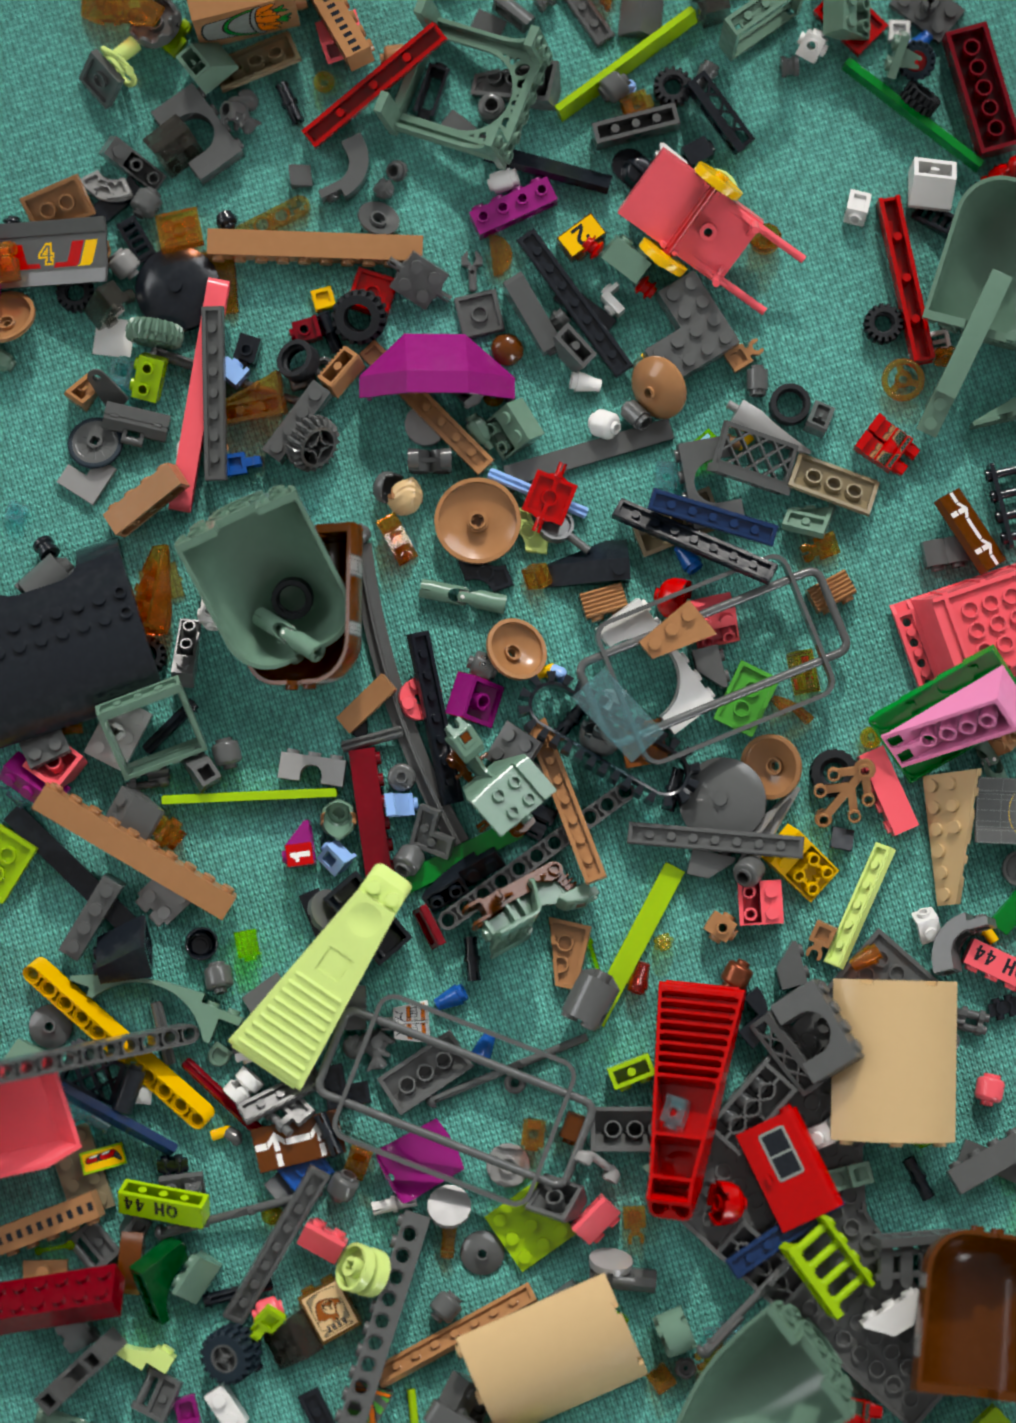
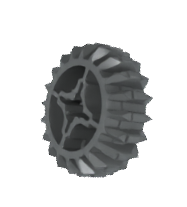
M310 414L308 418L302 417L301 423L296 422L294 429L290 428L292 433L286 436L289 441L284 444L287 448L285 453L288 456L287 459L296 468L306 472H315L317 468L323 469L324 463L329 464L331 457L334 458L333 453L338 450L336 445L340 443L338 439L340 434L337 431L336 425L330 419L322 415Z

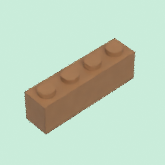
M168 462L161 464L154 474L142 479L139 486L127 491L124 494V498L119 502L111 504L102 515L115 535L126 538L190 487L177 465Z

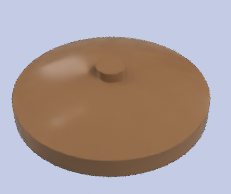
M476 477L461 480L447 489L437 504L434 525L439 542L451 556L469 564H486L500 559L513 547L519 536L521 515L514 496L507 488L494 480Z

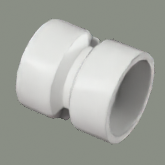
M243 1066L235 1074L236 1079L230 1080L223 1090L233 1101L239 1104L251 1098L252 1093L256 1094L264 1086V1083L250 1069Z

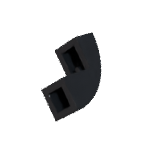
M758 986L750 990L745 998V1001L756 1015L738 1030L740 1036L752 1049L760 1040L749 1026L768 1011L766 1000ZM765 1021L758 1025L763 1033H765L767 1027Z

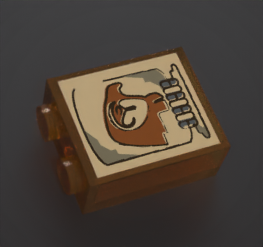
M332 1273L321 1278L319 1285L313 1287L310 1284L301 1289L302 1294L298 1297L322 1345L363 1323V1319L349 1293L338 1287L336 1276H333Z

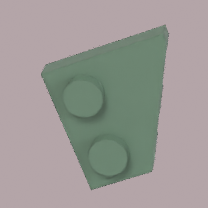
M828 503V507L816 508V505L804 508H788L782 522V530L824 539L835 511V504Z

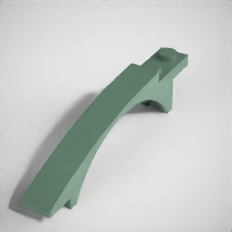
M992 269L959 342L925 406L926 409L916 429L935 438L937 437L1013 277Z
M94 974L72 975L69 978L71 981L89 987L86 996L90 998H96L112 987L130 982L150 983L165 988L178 996L189 1007L198 1022L202 1039L207 1043L212 1042L220 1019L240 1026L244 1020V1017L240 1016L241 1012L228 1008L226 1011L219 1008L220 1004L212 1000H208L207 1003L204 1002L207 993L171 982L141 978L100 984L98 976H94Z

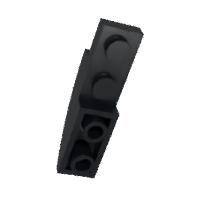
M494 846L479 855L472 852L438 877L423 893L421 898L430 910L435 912L469 893V886L505 867L506 862Z

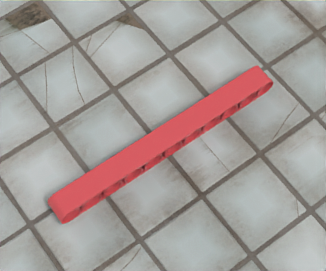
M208 277L203 307L224 306V313L226 314L230 281ZM202 318L200 320L176 465L190 487L169 503V510L191 513L204 441Z

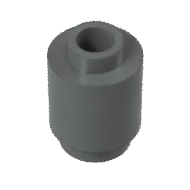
M751 365V369H747V391L750 397L766 396V391H768V369H765L764 365Z
M636 400L627 401L623 404L621 417L632 427L644 431L652 423L650 413Z

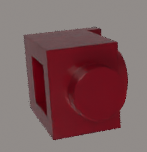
M316 315L292 322L293 328L289 329L292 340L300 339L308 344L323 340ZM308 327V332H301V328Z

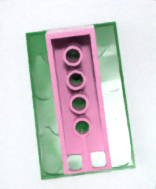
M993 644L964 659L962 663L939 674L932 681L901 696L899 700L876 711L874 715L869 717L868 722L911 784L976 745L1015 732L1016 679Z

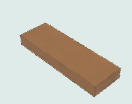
M380 674L336 717L349 734H352L397 691V688L384 674Z

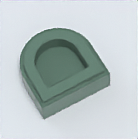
M216 1040L208 1052V1060L213 1066L222 1067L229 1062L234 1053Z

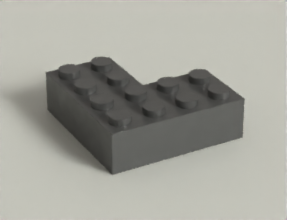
M695 270L658 291L655 299L676 331L645 349L643 352L644 358L660 356L668 359L678 368L685 380L722 358L725 353L739 345L738 337Z

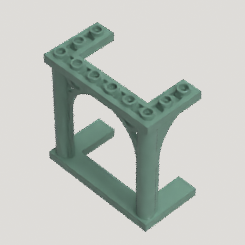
M418 0L413 12L423 29L433 21L447 37V41L490 53L498 57L507 66L513 85L510 102L502 115L493 123L470 131L454 129L407 114L429 60V55L404 76L395 101L389 92L381 90L373 109L391 135L398 136L399 132L493 161L497 168L506 170L507 165L512 162L514 147L520 142L522 127L528 122L530 107L536 102L538 87L544 82L546 67L550 66L553 59V54L540 27L531 25L526 38L505 37L444 19L433 0ZM511 59L516 61L514 65L510 64ZM527 65L530 67L527 74L523 76L516 75L517 69L521 66ZM524 81L522 88H518L519 82ZM508 119L509 121H507V126L505 128L502 124L504 120ZM486 134V139L480 138V136Z

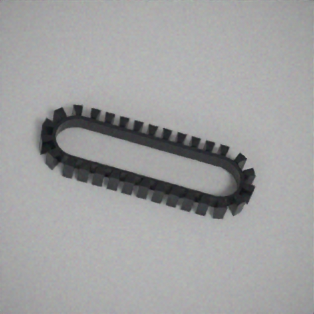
M547 671L545 683L541 684L537 674L529 679L528 685L534 689L532 693L524 687L522 688L518 700L526 701L528 705L518 706L517 715L518 719L529 715L531 720L525 723L523 727L529 735L535 727L541 729V732L537 735V740L544 743L547 735L550 734L553 736V739L549 742L548 746L556 750L559 741L565 743L560 753L566 757L569 756L571 748L577 750L572 760L580 764L583 755L587 756L589 760L585 763L584 768L592 771L595 762H597L601 767L595 774L604 778L607 769L613 772L607 780L611 784L616 785L619 776L624 778L625 781L619 787L621 790L628 792L631 783L636 785L637 788L631 795L639 800L643 790L646 791L649 795L644 799L643 803L648 806H652L655 797L662 799L661 809H671L673 806L672 797H676L681 806L690 798L683 789L687 788L693 793L696 791L700 781L689 778L690 774H699L701 771L700 764L696 762L688 765L686 760L694 752L676 758L684 769L685 778L683 785L674 792L663 793L539 721L532 710V699L539 691L546 688L559 689L589 707L586 697L580 694L583 690L579 681L574 690L569 688L574 680L570 675L566 674L563 683L555 682L556 671ZM592 689L593 694L596 697L598 692ZM601 695L598 702L601 714L631 732L624 713L621 718L616 716L621 706L613 702L610 711L606 710L604 707L610 699ZM639 716L634 721L638 731H640L639 728L645 722ZM664 731L659 732L657 739L652 736L643 738L669 755L678 753L675 749L681 742L673 737L669 746L665 745L663 742L669 734Z

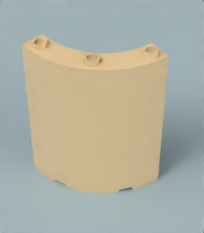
M833 979V1000L838 1003L842 1018L850 1024L852 1028L850 1032L854 1039L861 1043L864 1057L832 1076L831 1140H840V1145H853V1141L889 1143V1147H903V1143H933V1147H946L947 1143H955L957 982Z
M605 1273L456 1338L458 1345L455 1346V1349L460 1359L464 1357L478 1390L475 1392L476 1398L480 1405H485L492 1420L490 1423H539L649 1374L622 1313L617 1314L615 1308L619 1307Z

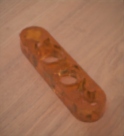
M295 196L239 224L235 229L251 230L249 226L253 225L254 230H259L256 227L257 222L266 220L268 222L266 230H278L307 215L310 211L309 200L305 196ZM300 201L302 204L306 203L304 205V210L301 211L299 208L293 210V213L295 215L291 216L288 206H291V209H294L297 207V202ZM280 210H284L288 214L284 221H279L275 218L276 213Z

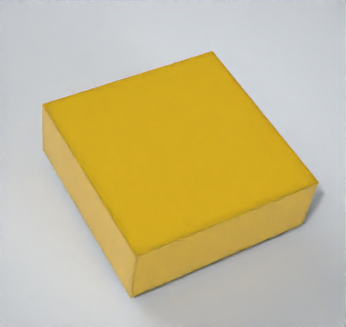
M331 286L310 291L316 313L333 309L336 303Z

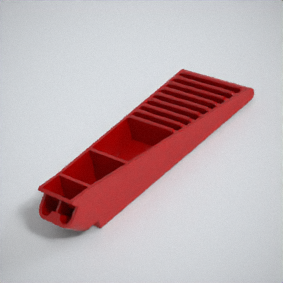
M674 980L659 981L650 1177L646 1196L649 1212L654 1217L686 1221L692 1217L703 1185L746 998V990H742L740 987Z

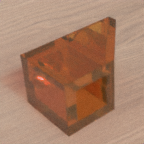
M395 512L375 522L399 566L418 557L411 540Z

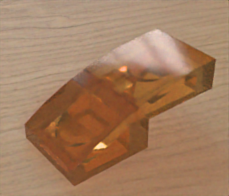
M776 695L770 700L779 710L796 704L789 699ZM803 707L792 710L805 725L814 719Z

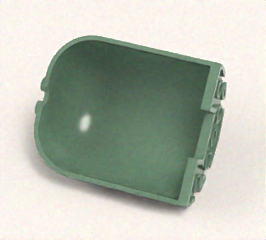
M1000 175L978 181L961 197L922 317L931 324H935L937 321L938 325L946 331L957 333L959 330L962 334L992 269L998 270L1013 278L983 343L1016 351V178Z
M284 485L273 486L267 493L259 490L239 498L212 512L208 521L200 520L189 528L190 531L187 533V536L185 534L181 535L175 542L174 547L226 646L242 663L253 668L270 670L281 668L290 663L294 665L304 660L303 655L292 649L289 644L281 642L252 621L254 612L260 607H265L279 616L272 607L271 597L278 582L284 578H302L308 582L314 594L313 605L307 615L301 619H284L285 621L294 626L297 631L304 632L324 645L325 648L337 641L344 633L346 624V587L294 486L289 485L287 489H285ZM288 586L280 593V602L287 610L296 611L305 604V594L297 586Z

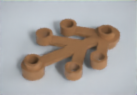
M860 759L852 767H831L828 769L827 776L830 781H838L842 776H853L848 782L826 785L818 783L814 786L813 791L817 798H823L829 793L839 792L827 808H821L815 812V823L819 827H827L832 823V815L847 797L849 821L857 823L861 820L856 796V787L861 781L864 793L861 796L863 805L870 807L875 803L870 779L875 775L876 767L871 760ZM866 767L869 769V771L867 773H862L861 769ZM836 771L838 775L831 777L830 773ZM818 788H823L824 792L817 793L816 790ZM866 797H872L870 802L864 801ZM852 813L858 814L857 818H851L850 816ZM821 817L828 818L826 822L820 821Z

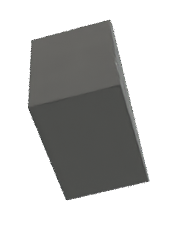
M815 400L803 431L822 439L828 429L835 408Z

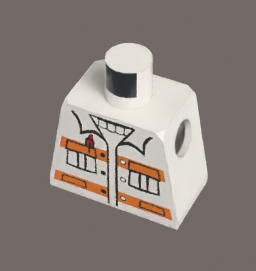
M428 1000L420 1001V1003L428 1005ZM407 1004L394 1007L393 1017H384L430 1035L429 1012L416 1006ZM381 1026V1031L391 1030ZM394 1031V1039L421 1042Z

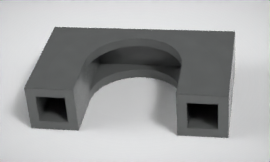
M191 83L154 109L151 114L165 135L192 119L203 120L213 127L214 139L210 147L188 163L200 183L205 185L243 158L242 149L244 146L238 137L234 139L231 136L230 132L232 130L228 124L221 125L220 119L217 117L219 115L218 110L213 104L209 105L206 102L205 98L207 96L200 87L196 88Z
M719 436L677 444L676 450H673L675 463H679L680 471L677 472L679 484H683L684 492L681 493V496L745 515L742 499L713 503L703 499L695 488V474L701 465L713 462ZM728 448L723 450L720 460L731 458ZM686 521L687 526H691V528L696 530L707 529V527Z
M821 979L810 980L770 1006L781 1026L790 1025L810 1012L822 1015L828 1022L831 1033L828 1046L823 1052L803 1064L813 1084L823 1083L864 1057L861 1043L854 1039L850 1032L852 1031L850 1024L842 1018L838 1003L832 1000L829 995V987Z
M112 1326L33 1400L47 1416L51 1415L128 1342Z

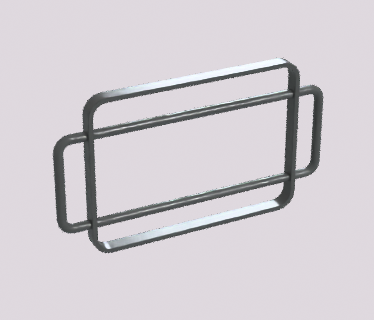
M776 554L766 555L762 558L775 560L780 563L786 576L770 582L769 585H762L699 611L704 618H707L789 584L819 657L640 731L637 730L609 657L638 646V642L649 632L604 649L601 641L603 628L615 621L734 574L736 571L729 570L601 623L597 627L594 636L599 652L582 659L577 665L576 673L605 744L613 748H621L636 742L638 750L645 761L655 765L663 764L829 695L835 685L834 673L829 662L842 657L848 652L850 638L823 573L813 567L804 568L793 573L785 558ZM808 576H814L817 579L842 641L839 649L825 654L796 582ZM601 660L632 734L620 739H613L610 736L585 674L587 666ZM820 665L824 668L828 684L826 689L816 696L660 760L651 758L646 752L641 740L643 738Z
M390 994L382 998L374 1013L357 1007L347 1008L343 1011L315 1080V1089L319 1096L339 1104L332 1123L333 1130L338 1138L513 1207L522 1206L529 1201L536 1183L559 1189L565 1187L570 1182L578 1163L574 1157L577 1151L583 1150L596 1114L595 1104L591 1099L572 1091L576 1080V1072L573 1065L566 1059L399 994ZM397 999L564 1064L569 1068L572 1075L568 1089L379 1016L381 1007L387 1000ZM351 1016H357L370 1021V1025L344 1092L340 1096L327 1091L323 1084L347 1021ZM378 1024L564 1097L536 1172L348 1099V1092L374 1025ZM568 1100H572L584 1105L587 1108V1114L565 1172L561 1179L554 1180L540 1173ZM344 1106L530 1179L532 1183L528 1193L521 1200H510L347 1136L338 1127V1119Z

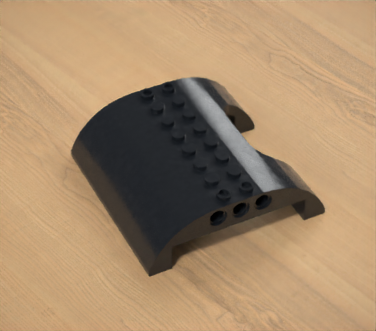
M118 537L77 549L75 551L76 566L73 572L59 582L14 596L0 595V749L97 718L96 705L162 681L124 564V555Z

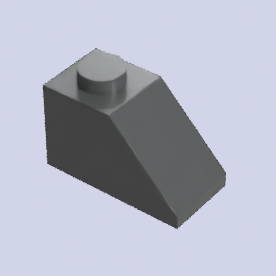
M566 323L553 337L558 357L572 372L584 369L597 355L569 323Z

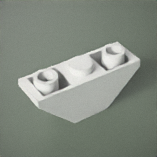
M912 1287L905 1289L900 1293L901 1296L895 1300L891 1298L881 1304L882 1308L876 1311L872 1309L862 1315L863 1319L859 1320V1323L866 1329L891 1336L902 1333L914 1326L919 1289H913Z

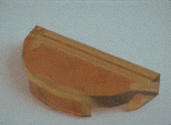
M489 235L493 276L496 278L502 276L511 265L512 250L504 238L498 235Z

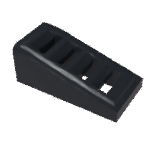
M915 209L911 216L913 220L947 239L954 214L928 210L923 218L921 215L925 209ZM934 212L936 215L934 216L932 221H929L931 215ZM941 217L944 218L940 225H937ZM948 221L951 222L948 228L946 229L945 226L947 225Z
M135 215L116 225L129 249L139 259L140 265L156 253ZM133 225H136V227L130 229L127 232H124L126 229L132 227ZM137 232H140V235L136 236L135 238L131 240L128 239L130 236L136 234ZM144 239L145 242L136 248L133 247V245ZM147 247L150 249L149 251L143 253L140 256H138L137 254L138 252L142 251Z

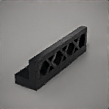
M705 70L683 86L734 155L740 153L748 144L755 140L754 136ZM701 77L708 84L707 92H704L697 83ZM710 96L718 97L720 100L719 109L711 102ZM722 113L732 116V127L725 121ZM735 130L743 131L748 139L742 143L735 134Z

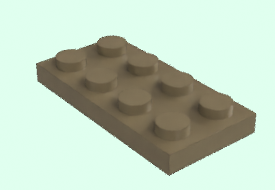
M89 1121L76 1125L82 1147L55 1163L66 1200L97 1189L103 1208L113 1207L116 1205L105 1170L87 1175L83 1174L79 1153L97 1149V1145Z

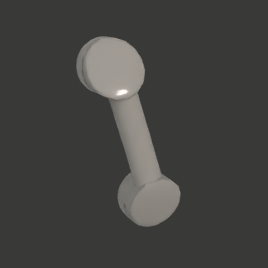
M587 1150L577 1151L574 1157L576 1161L588 1167L594 1162L604 1169L601 1177L617 1185L620 1179V1172L613 1164L595 1152Z

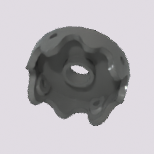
M141 0V6L137 12L129 11L127 13L130 34L141 46L148 49H157L167 45L175 38L181 27L182 16L179 8L171 0ZM161 20L160 24L154 27V24Z

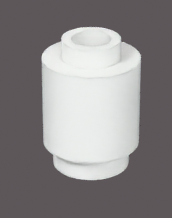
M507 168L506 170L491 173L487 183L490 191H494L497 195L520 185V180L515 168Z

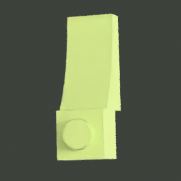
M126 1344L116 1354L140 1370L148 1363L164 1374L168 1372L177 1357L174 1354L175 1350L166 1344L162 1346L158 1344L155 1348Z

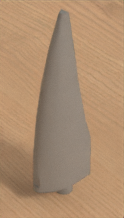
M729 400L726 408L734 412L730 422L799 445L797 452L811 453V450L786 433L762 410L743 400L738 405Z
M797 786L790 794L776 803L764 815L761 824L754 832L776 834L800 788ZM741 854L740 858L737 860V863L742 857L746 856L747 854Z

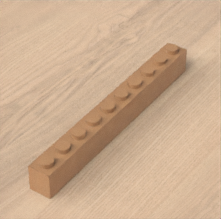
M207 228V257L212 259L213 262H224L225 259L233 260L235 263L255 260V263L258 264L276 261L277 264L282 265L289 264V262H298L299 265H310L311 262H318L322 266L341 263V266L351 267L354 264H362L363 267H375V264L384 265L386 268H392L386 264L391 256L400 263L405 261L413 250L423 256V235Z
M47 782L31 807L32 809L220 920H223L236 899L237 893L234 892L235 889L225 883L221 885L215 881L216 878L207 872L204 874L196 870L197 867L189 861L182 862L177 859L178 855L174 852L160 849L159 844L154 840L141 838L137 830L131 827L128 829L120 825L121 822L112 816L106 817L101 814L102 810L94 805L89 807L76 794H67L59 784L55 782Z

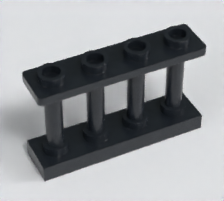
M990 463L986 466V470H984L986 482H990L992 490L989 491L992 504L995 503L997 510L994 513L997 524H1000L1002 530L1000 540L1002 545H1005L1006 550L1014 547L1013 541L1016 540V531L1011 532L1008 521L1016 518V509L1006 511L1003 499L1016 496V487L1001 491L998 478L1016 474V465L996 470L994 463Z

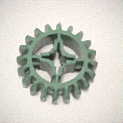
M137 316L128 319L126 324V339L144 347L176 350L181 347L184 339V330L181 326L159 318Z

